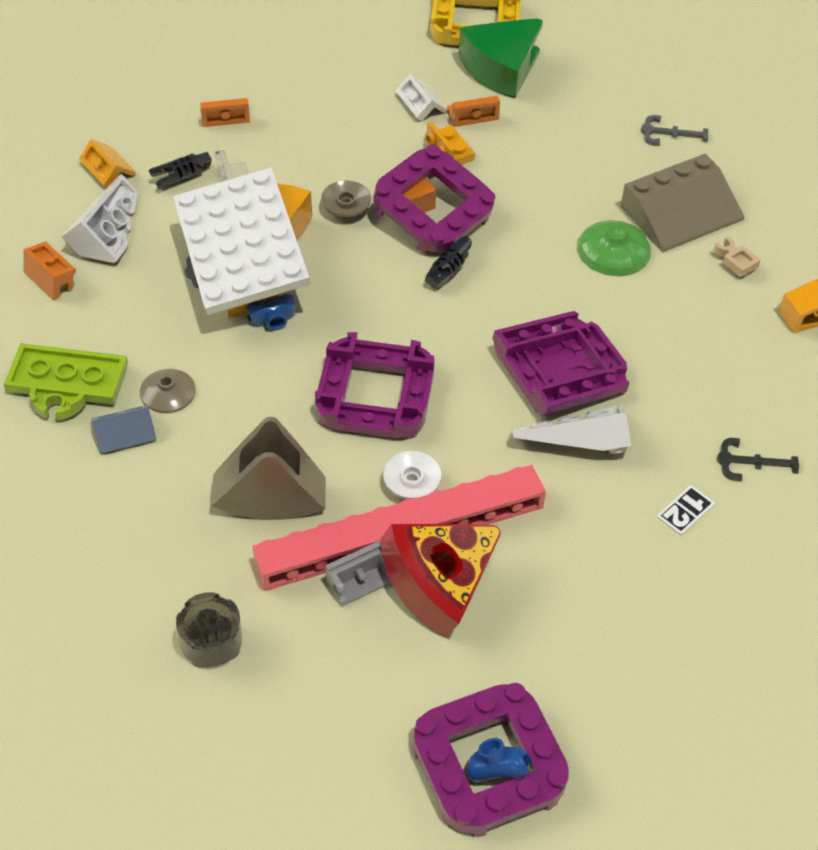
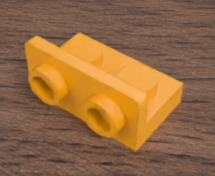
M433 122L427 123L425 140L428 146L437 145L440 150L448 153L461 165L475 160V152L452 125L438 129Z

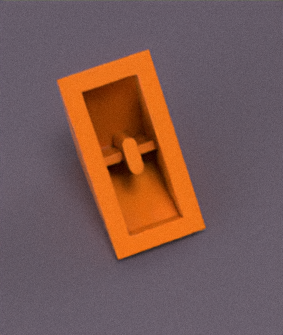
M427 178L404 194L424 213L435 209L436 189Z

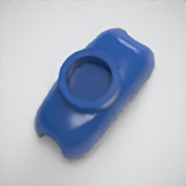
M284 294L267 301L251 302L246 306L247 313L249 314L247 319L255 326L267 325L270 330L282 329L287 324V319L293 317L296 313L295 297L292 294Z
M490 738L481 743L478 751L470 757L467 775L471 781L476 783L495 778L520 779L528 774L527 766L531 763V758L522 748L507 747L501 739Z

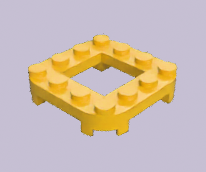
M433 0L430 32L434 42L438 45H459L460 28L472 25L453 24L455 4L484 6L488 8L498 7L497 22L520 20L521 0Z

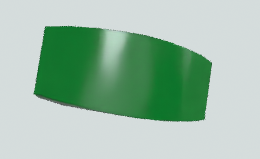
M534 18L461 27L459 55L464 67L475 80L485 87L502 94L516 96L539 55L540 48L534 45L540 34L543 21Z

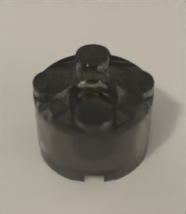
M214 592L200 593L189 598L184 603V608L180 613L178 612L176 617L180 647L185 657L195 667L199 668L218 666L236 658L240 653L243 640L240 613L236 604L231 599L222 598L220 594Z

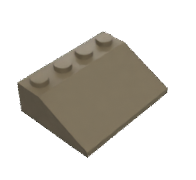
M706 153L624 184L621 207L662 252L740 222L745 217L721 169Z

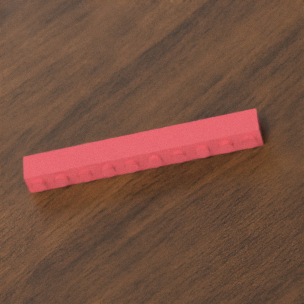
M533 465L516 467L505 473L488 475L474 482L461 483L456 487L443 491H433L429 495L415 499H406L401 503L388 507H378L373 511L360 515H350L343 520L323 523L312 529L301 532L295 531L288 536L274 540H264L252 546L254 564L264 591H268L325 574L326 565L380 541L391 524L489 525L542 509L544 507L546 490Z

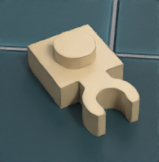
M726 237L723 246L718 242L715 243V254L724 257L723 264L740 278L759 267L761 260L743 245L737 248L731 238Z

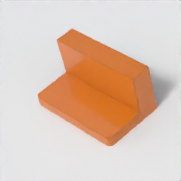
M497 95L454 102L452 105L447 106V112L454 127L499 120L500 100Z
M248 98L200 103L203 127L250 122Z

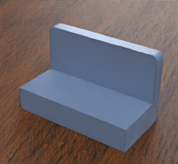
M147 405L91 418L101 453L156 440Z

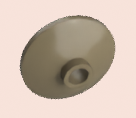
M345 180L327 186L322 193L321 201L323 207L329 213L340 217H352L368 209L371 203V194L364 185L355 181Z
M177 369L156 371L150 374L140 387V397L144 405L158 413H173L184 409L192 402L196 392L193 379L187 373Z

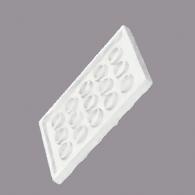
M272 168L173 196L207 315L311 284Z

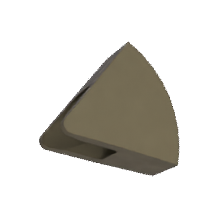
M266 417L213 474L211 506L234 515L262 520H283L310 515L325 509L326 477L279 420L275 417Z

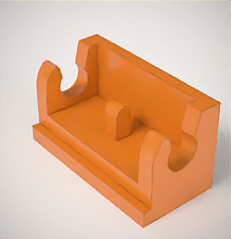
M45 241L23 249V272L52 300L59 298L61 293L60 287L66 283L65 288L67 291L70 292L72 290L73 274L76 273V269Z

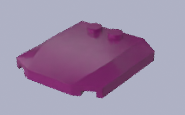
M576 311L494 330L492 339L496 355L533 409L538 413L549 414L627 392L629 387V380L626 379V361L602 329L592 321L585 323L578 318L579 313Z

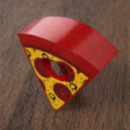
M391 524L380 539L385 570L393 588L405 606L429 628L447 637L459 625L498 542L501 531L495 525Z

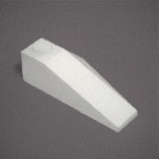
M122 174L119 175L69 227L62 238L79 256L111 263L116 262L128 245L126 237L127 233L131 231L130 218L135 212L139 192Z
M624 405L589 411L585 415L586 418L580 419V416L571 415L559 419L558 424H552V421H544L513 428L512 432L513 438L601 451L609 450L610 454L625 452L626 447L632 446Z

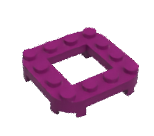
M429 145L427 148L413 153L378 180L375 186L373 202L376 214L379 217L384 214L387 215L418 242L416 249L425 254L426 250L444 252L460 237L466 236L479 224L485 225L489 220L496 196L488 186L452 156L440 150L437 145ZM435 176L465 201L438 223L404 196L406 192L426 177L430 180Z
M347 332V337L339 339L334 343L329 342L326 347V359L318 390L315 391V411L319 424L322 427H329L340 431L391 438H415L426 420L434 378V355L431 356L426 349L421 347V342L411 339L410 346L358 340V332ZM353 367L405 374L397 409L345 402Z
M520 683L496 685L430 709L416 721L413 744L415 758L420 760L442 810V819L448 827L452 826L461 832L473 834V837H481L486 835L487 829L543 807H546L547 811L554 808L566 790L569 779L567 761L536 700ZM503 721L505 725L509 724L520 748L529 754L531 758L529 767L532 772L523 778H514L474 794L450 740Z

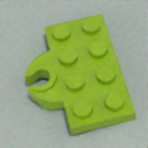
M20 343L4 382L6 392L29 394L35 412L46 419L49 416L48 408L51 405L60 404L56 408L55 414L57 420H62L74 416L82 410L86 402L114 405L128 365V359L124 355Z

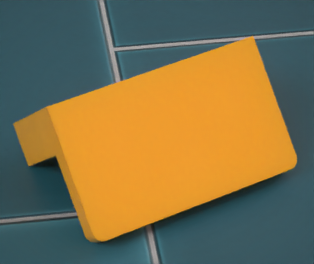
M92 139L79 157V160L106 187H109L120 172L134 176L136 173L113 147Z

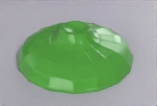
M606 220L596 222L584 230L577 243V252L582 262L590 269L604 275L620 277L634 274L643 269L651 258V246L645 234L636 226L624 221Z

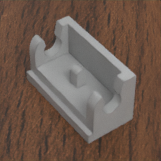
M380 541L325 566L326 583L341 607L391 584L385 570Z

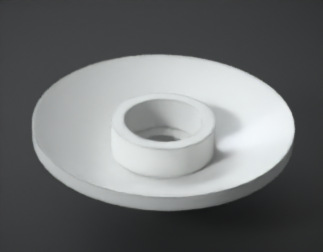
M406 451L393 456L387 462L383 478L386 487L394 495L403 499H415L429 495L437 490L441 482V469L431 456L418 451Z

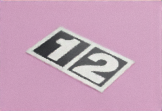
M690 485L656 516L682 535L715 502Z

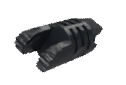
M208 152L197 155L192 153L153 167L148 171L151 177L168 173V176L158 180L156 183L157 188L162 189L203 173V169L211 165L212 158Z
M467 236L460 237L452 246L448 247L432 264L424 281L435 289H438L447 282L465 263V259L469 255V249L472 246L471 239Z

